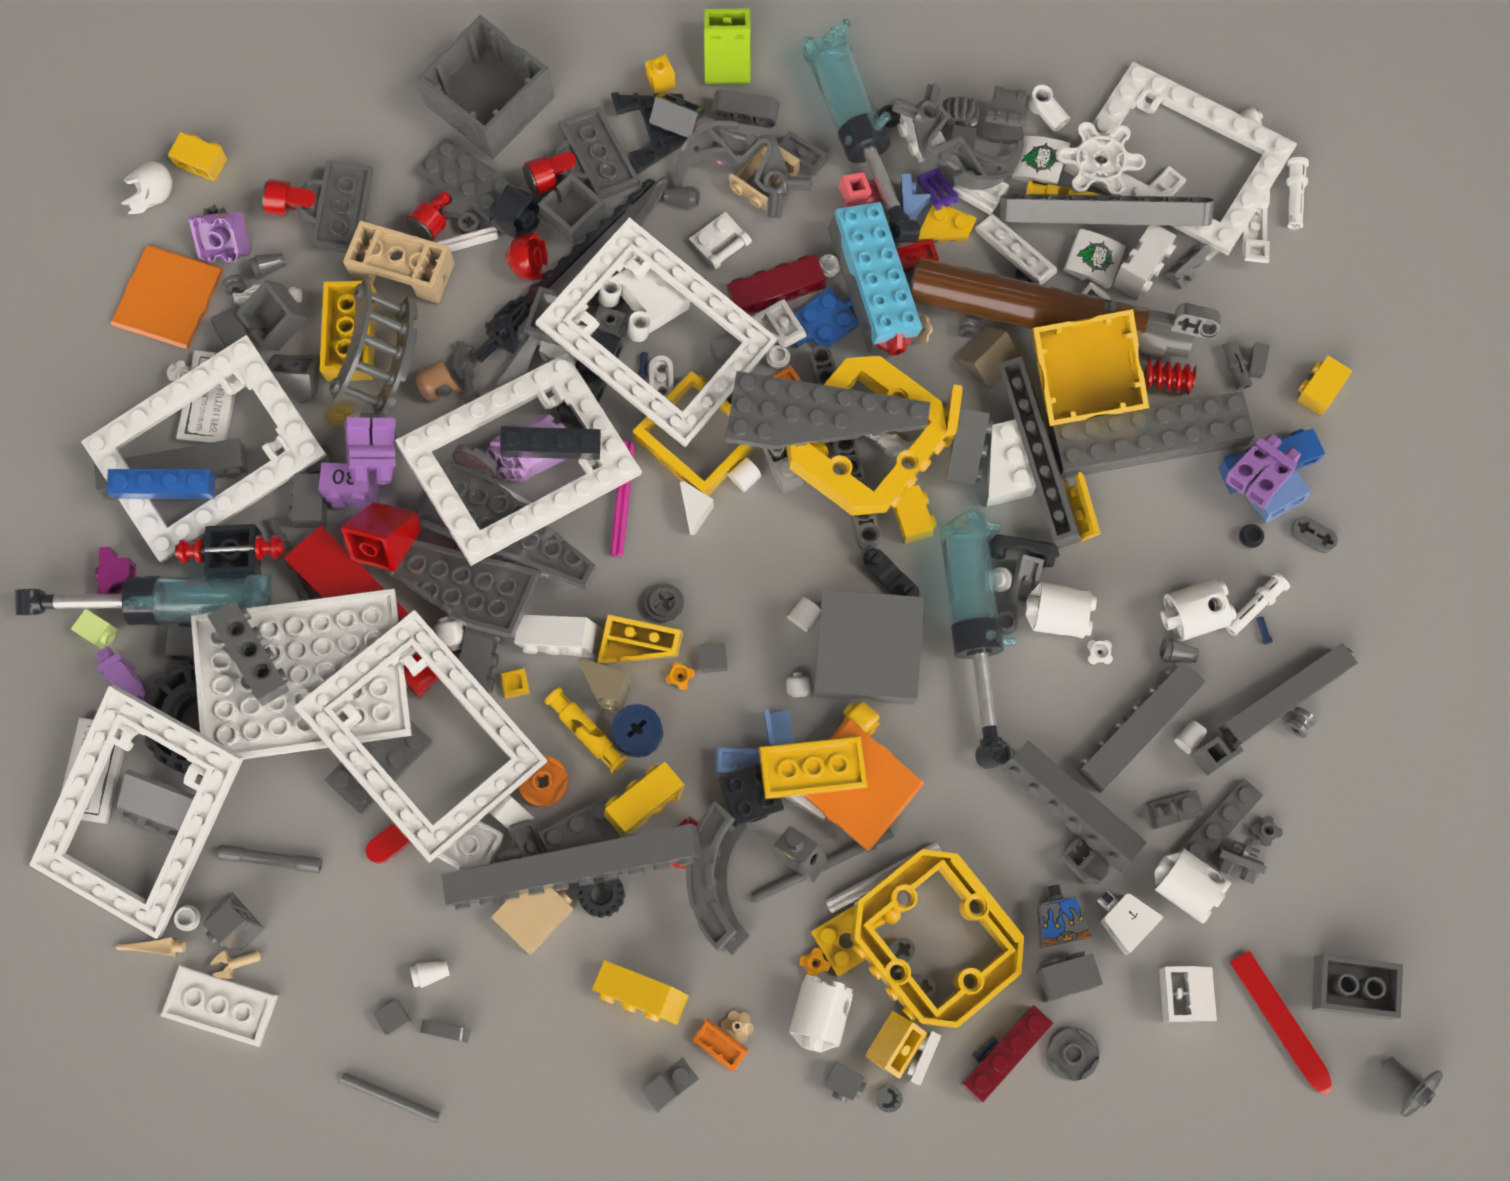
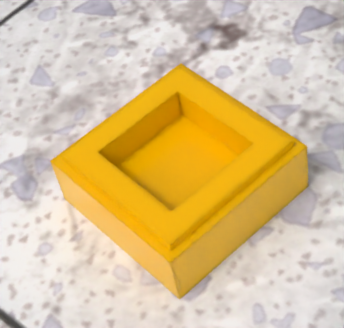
M525 668L500 673L505 699L530 694Z

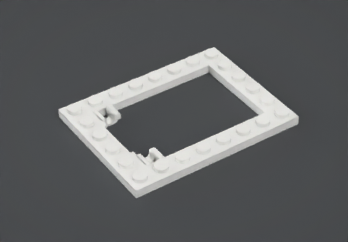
M1133 61L1092 123L1097 133L1103 136L1111 134L1117 126L1121 125L1129 111L1134 109L1135 106L1146 113L1154 114L1159 105L1162 104L1262 154L1259 162L1221 222L1212 219V224L1209 226H1171L1229 256L1262 200L1295 150L1297 143ZM1146 97L1152 99V103L1146 102ZM1098 156L1095 158V161L1102 166L1104 162H1107V159ZM1066 164L1064 166L1065 172L1075 177L1078 175L1079 170L1074 165ZM1123 172L1121 174V179L1125 183V191L1120 196H1168ZM1101 183L1091 184L1092 186L1110 194L1105 185Z
M631 218L626 220L536 321V326L684 447L692 441L733 393L736 371L750 373L777 342V338ZM639 258L643 264L639 265L635 260ZM623 268L626 270L630 269L634 276L640 280L651 268L742 343L683 412L591 337L600 324L586 312L588 308L586 304L616 270L620 272ZM581 321L587 325L584 330L577 326Z
M247 335L81 441L107 481L108 469H130L118 449L219 384L228 396L237 393L246 386L249 390L253 389L278 426L275 429L279 434L276 440L271 443L267 442L262 446L271 461L169 527L150 499H119L161 563L175 555V545L179 544L180 539H186L188 544L194 543L197 538L205 535V526L223 524L292 479L294 474L301 473L327 456ZM235 375L237 380L230 384L227 379ZM283 448L285 452L277 456L275 452Z
M567 353L396 439V445L470 566L640 476L642 473ZM552 391L554 396L548 398L545 393ZM537 397L545 410L551 409L564 401L567 406H570L584 429H601L600 460H578L586 475L482 530L476 525L432 451ZM598 463L600 467L593 470L592 466Z
M415 610L294 706L298 714L429 864L548 762ZM415 653L421 657V660L418 662L412 657ZM399 661L406 665L414 677L428 666L510 759L434 825L428 821L350 731L354 725L362 720L357 710L349 703L354 698L352 694L389 664L395 665ZM342 712H344L348 717V719L345 722H342L337 717Z
M115 685L109 686L30 862V866L153 938H161L244 757ZM120 731H124L122 736H119ZM138 733L152 738L192 762L184 777V784L197 791L148 900L66 854L114 744L126 751H130L134 745L131 740ZM198 774L204 776L202 782L196 779Z

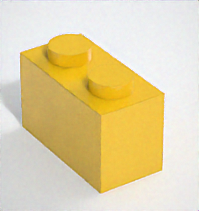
M180 132L168 153L174 166L214 182L228 160L223 152V148L215 142L207 143L202 141L197 135H187Z
M1329 355L1323 363L1318 360L1310 372L1314 374L1310 381L1305 379L1298 389L1301 395L1297 401L1320 416L1326 411L1352 373L1351 369Z
M915 485L910 490L905 488L901 493L903 496L902 500L896 508H892L904 544L932 537L937 524L933 513L929 514L928 496L925 491H921L920 485Z
M892 1011L866 1052L865 1057L900 1079L927 1033L912 1021Z

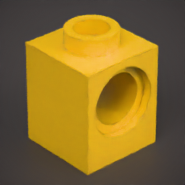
M666 54L645 62L646 77L654 93H662L676 87L675 72Z

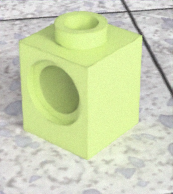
M87 609L83 611L71 628L78 635L101 649L111 644L117 631L111 624Z

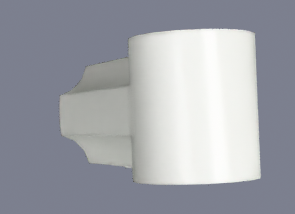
M1038 85L1032 91L1028 107L1033 113L1039 114L1053 132L1059 131L1069 122L1070 117L1052 97L1053 92L1051 88L1046 85Z

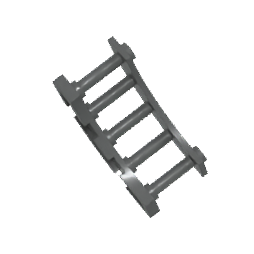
M365 277L362 283L356 286L353 293L355 300L353 333L342 367L337 377L331 381L329 390L334 403L338 404L343 394L372 405L374 414L388 418L399 397L395 393L400 380L405 382L412 362L417 338V329L413 328L414 320L418 319V311L415 299L406 296L403 303L398 304L373 293L370 279ZM372 303L395 312L396 320L371 310ZM370 320L395 330L397 333L396 346L367 335ZM364 344L392 355L393 360L388 372L359 360ZM355 369L384 381L379 395L373 396L348 385Z
M714 801L697 826L702 858L695 859L694 864L686 866L687 893L690 906L693 908L698 921V926L707 940L717 951L725 947L731 955H734L750 935L742 927L732 908L728 892V870L736 844L749 826L743 824L736 827L734 824L735 818L731 815L730 810L726 811L717 801Z

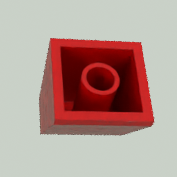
M376 502L371 503L341 527L352 561L393 572L397 570L422 530L418 513Z

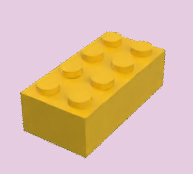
M362 281L324 282L320 372L326 381H332L337 377L346 357L355 322V300L353 293L356 286L361 284ZM370 281L372 292L377 294L372 281ZM372 303L371 310L376 312L377 304ZM370 320L367 335L375 338L376 322ZM364 344L359 360L374 366L375 348ZM355 369L350 381L374 380V377Z

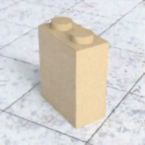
M552 888L544 889L545 893L529 896V892L519 894V899L506 901L491 918L528 954L532 955L574 910L570 906L572 900L563 891L558 894Z

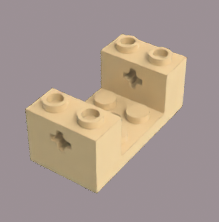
M361 220L343 260L348 273L353 279L363 281L366 277L373 284L378 275L411 285L417 298L437 304L440 302L455 264L449 246ZM395 252L403 253L402 258L396 261L391 259V255Z

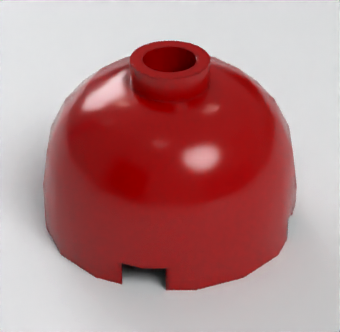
M525 233L517 236L511 241L508 251H506V263L513 274L521 279L541 280L544 275L542 273L543 264L548 266L546 243L544 240L539 239L538 236H541L539 233Z

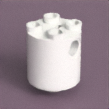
M1210 579L1166 594L1164 596L1165 610L1161 611V619L1166 630L1172 629L1178 640L1185 641L1229 626L1231 620L1236 619V612L1231 604L1229 605L1226 597L1228 589L1225 582Z
M1040 582L1027 597L1025 615L1033 631L1056 635H1071L1082 639L1085 635H1091L1093 622L1089 620L1090 611L1095 610L1097 596H1093L1090 589H1075L1065 585Z
M1183 848L1178 853L1166 854L1155 869L1154 890L1204 924L1212 913L1210 910L1213 906L1218 907L1226 896L1224 893L1232 882Z
M805 976L801 984L789 1033L802 1048L822 1053L834 1047H840L853 998V989L847 988L845 984L836 981H830L828 984L821 981L818 977Z

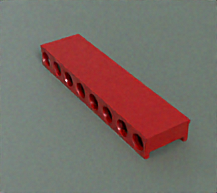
M322 525L284 557L288 566L320 598L385 590L358 562L350 559L349 553ZM397 602L400 622L409 613ZM417 653L412 656L416 662L421 660ZM404 664L406 686L419 699L440 680L428 666L414 677Z

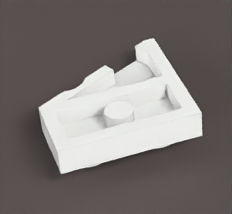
M784 299L752 316L755 321L777 338V344L785 348L806 337L805 330Z

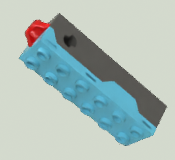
M881 202L836 209L828 230L868 353L883 350L891 356L903 354L908 346L914 343L922 330V325Z

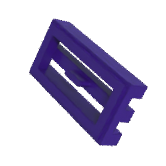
M939 168L917 176L919 185L926 194L931 195L930 201L937 211L941 210L942 205L945 207L950 206L952 201L954 204L958 203L957 194ZM935 175V177L940 182L948 196L944 195V193L940 189V186L937 184V182H935L932 176ZM927 181L930 183L936 194L933 192Z

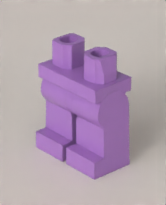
M347 417L344 423L347 472H351L353 484H367V472H376L377 484H390L392 472L396 466L395 418H372L370 423V418Z
M1274 434L1269 435L1265 439L1260 438L1256 445L1229 471L1225 481L1242 495L1248 490L1246 497L1263 510L1278 490L1293 475L1301 455L1294 448H1289L1285 454L1280 452L1278 448L1282 442Z
M108 646L95 654L101 663L96 668L108 681L146 702L144 698L150 690L141 677L134 672L136 667L133 663L118 652L114 653Z

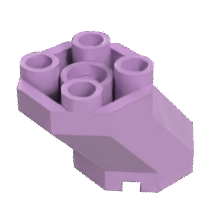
M536 415L532 420L518 426L566 428L561 423L558 425L553 423L552 420L555 418L551 415ZM500 435L490 442L489 448L486 449V454L497 464L496 468L499 469L498 477L503 481L510 480L512 483H524L530 477L566 460L501 457Z

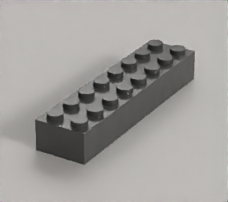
M1239 391L1053 425L1049 436L1062 479L1075 477V474L1079 472L1087 475L1244 447L1250 444L1255 434L1244 393Z

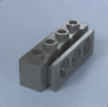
M234 600L207 615L261 706L290 691L285 684L290 680L282 668L277 670L273 662L277 659L270 647L264 649L260 641L264 637L257 626L251 628L248 623L251 616L244 605L239 607ZM243 630L241 634L235 635L238 631ZM251 651H256L254 655L247 656ZM269 671L268 675L260 677L263 672Z

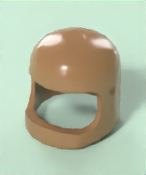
M442 360L422 369L416 376L417 388L428 401L440 400L437 390L445 384L449 385L455 394L461 391L460 386Z

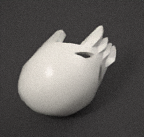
M148 161L134 169L123 180L128 184L134 183L137 193L121 202V204L129 205L131 211L128 214L143 213L147 208L163 203L169 198L173 182L169 170L163 164L155 161Z

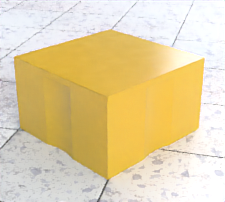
M1133 309L1031 329L1046 419L1049 426L1085 420L1096 415L1119 414L1149 408L1144 373L1138 358L1139 343Z

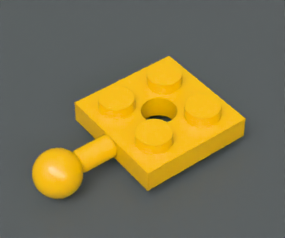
M854 906L811 931L838 977L866 961L865 958L860 959L852 947L846 949L839 944L841 935L845 933L851 934ZM891 908L871 926L875 930L885 923L895 924L900 920L901 912Z

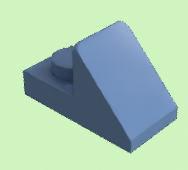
M911 173L902 174L900 183L901 208L903 213H907L910 219L915 220L929 206L931 195L916 194V182H911Z

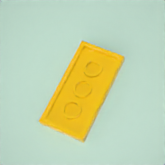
M861 736L759 747L765 799L868 787Z

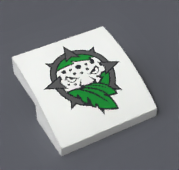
M1024 136L1023 152L1014 170L1015 172L1010 178L1025 183L1031 180L1032 182L1037 181L1044 184L1057 185L1063 167L1057 154L1061 148L1069 147L1070 143L1046 137Z
M1078 229L1063 270L1082 281L1089 279L1107 289L1112 286L1126 246L1101 234Z

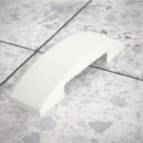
M1270 190L1242 233L1244 261L1269 263L1270 241H1267V208L1270 203Z

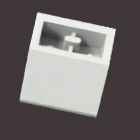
M1172 966L1159 969L1163 1022L1217 1021L1212 967Z

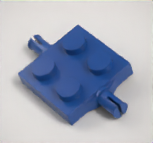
M830 287L796 312L794 315L805 330L806 337L795 342L794 345L796 344V347L799 348L809 340L816 346L824 345L830 348L859 326L858 320L850 309L853 307L851 298L849 297L844 301Z

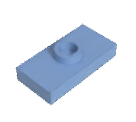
M716 748L715 773L731 774L760 764L759 749Z

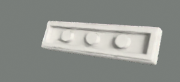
M993 213L975 227L978 235L1035 283L1042 285L1057 273L1056 266Z

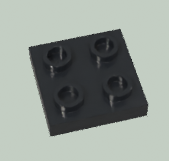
M761 763L719 777L718 779L730 813L735 818L734 824L736 827L762 820L784 810L781 798L765 799Z

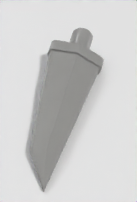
M532 336L528 337L496 384L503 386L527 373L539 340Z

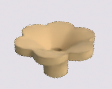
M921 315L919 319L922 330L914 343L928 342L929 335L933 331L928 316Z
M731 1011L728 1014V1018L724 1019L721 1023L722 1029L740 1043L746 1042L748 1035L754 1031V1026L750 1023V1015L746 1012ZM736 1024L740 1025L739 1029L735 1028Z

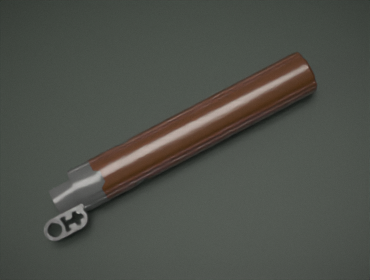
M925 258L917 260L910 285V292L914 303L1028 329L1133 309L1139 343L1138 353L1162 358L1164 354L1187 359L1194 336L1213 339L1219 335L1221 328L1220 313L1213 308L1183 303L1176 308L1175 314ZM1207 322H1212V323H1214V324H1213V325H1206L1205 323H1207Z

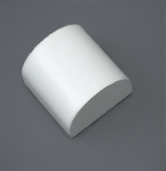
M748 458L743 459L727 474L743 493L762 477L759 469Z
M802 597L787 616V619L805 632H808L821 615V609L809 599Z
M1190 720L1174 741L1185 753L1191 754L1204 739L1207 729L1196 721Z

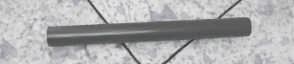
M344 1073L340 1082L435 1123H437L441 1113L348 1073Z

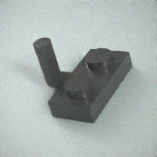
M534 819L508 828L515 848L495 856L494 863L509 861L517 857L524 858L546 853Z

